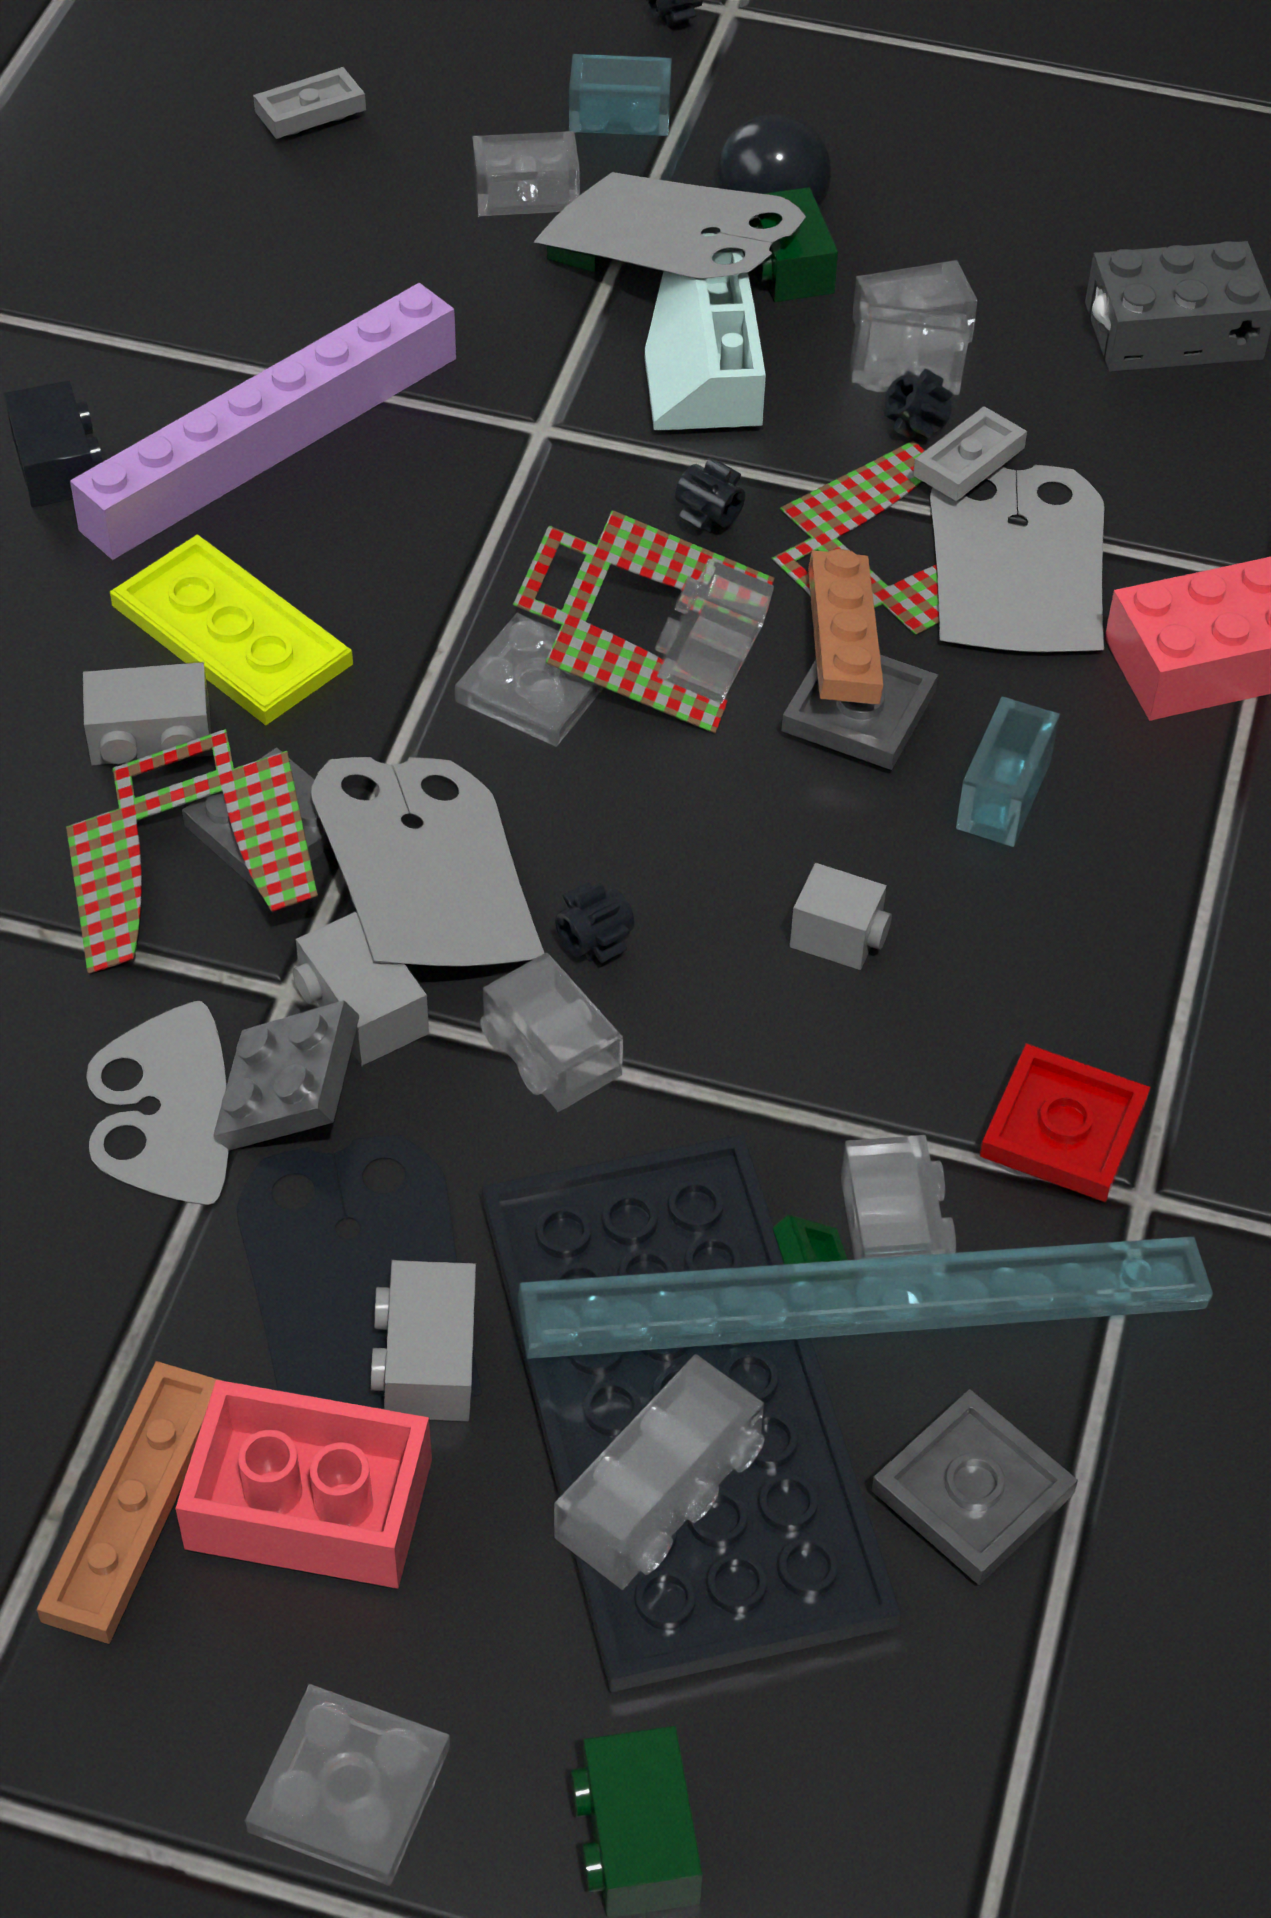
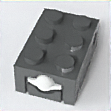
M1225 241L1215 244L1189 246L1172 245L1162 248L1135 250L1120 249L1117 251L1093 253L1085 304L1088 313L1091 314L1090 318L1103 356H1105L1109 372L1264 359L1271 331V297L1248 241Z

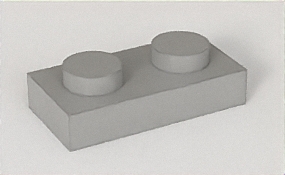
M344 67L253 95L256 114L276 139L295 135L302 130L330 121H338L346 116L366 110L365 93Z
M983 406L916 457L913 476L957 501L1025 448L1027 431Z

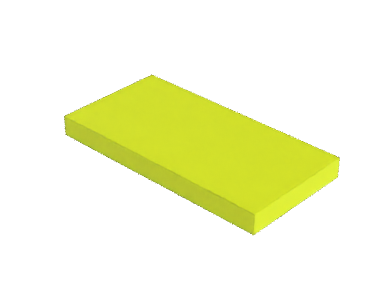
M198 534L110 591L111 602L114 608L186 664L204 662L206 679L264 725L271 723L353 665L352 650Z

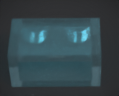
M573 54L569 89V132L668 136L672 58Z
M1003 696L1001 697L963 780L956 829L1012 847L1015 846L1051 763L1060 714Z

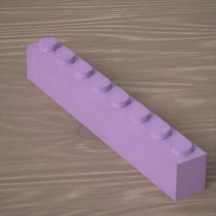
M417 283L70 480L79 531L114 560L456 359L454 308L421 283Z

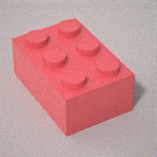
M1271 557L1114 590L1104 640L1149 721L1271 694Z
M216 1380L175 1508L184 1549L398 1589L432 1462L429 1417Z

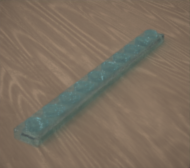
M1180 1237L520 1283L518 1304L527 1359L1198 1310L1206 1309L1213 1292L1195 1238Z

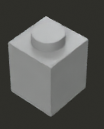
M815 863L793 908L790 947L861 970L871 947L880 950L889 932L892 914L883 911L887 885Z

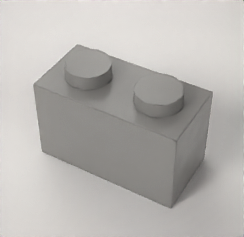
M204 662L83 672L84 728L91 765L131 762L211 734L210 705ZM212 749L190 757L212 756Z
M357 911L296 939L299 966L293 968V977L307 1003L316 1001L320 1007L345 1000L360 1015L351 1052L361 1066L429 1034L427 994L405 964L374 961Z
M392 1260L390 1288L377 1287L375 1303V1329L388 1330L387 1348H373L371 1391H385L384 1410L429 1417V1420L469 1421L476 1264Z

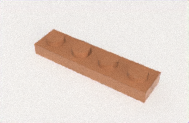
M835 549L829 552L812 550L808 572L820 699L880 704L883 677L868 556L857 555L852 551Z
M158 1361L155 1362L37 1607L41 1623L110 1644L182 1488L215 1381L219 1379Z

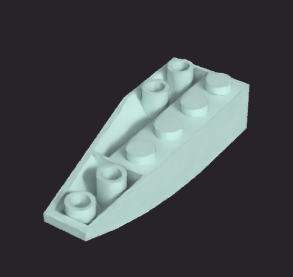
M709 227L702 230L701 234L704 236H714L720 233L721 230L717 227ZM724 248L712 256V260L715 263L724 265L739 262L744 258L743 250L739 248ZM664 271L645 346L644 357L654 430L762 426L766 374L748 272L714 278H693Z

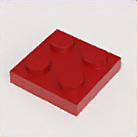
M1026 1044L982 1141L979 1157L1106 1202L1147 1103L1151 1087Z

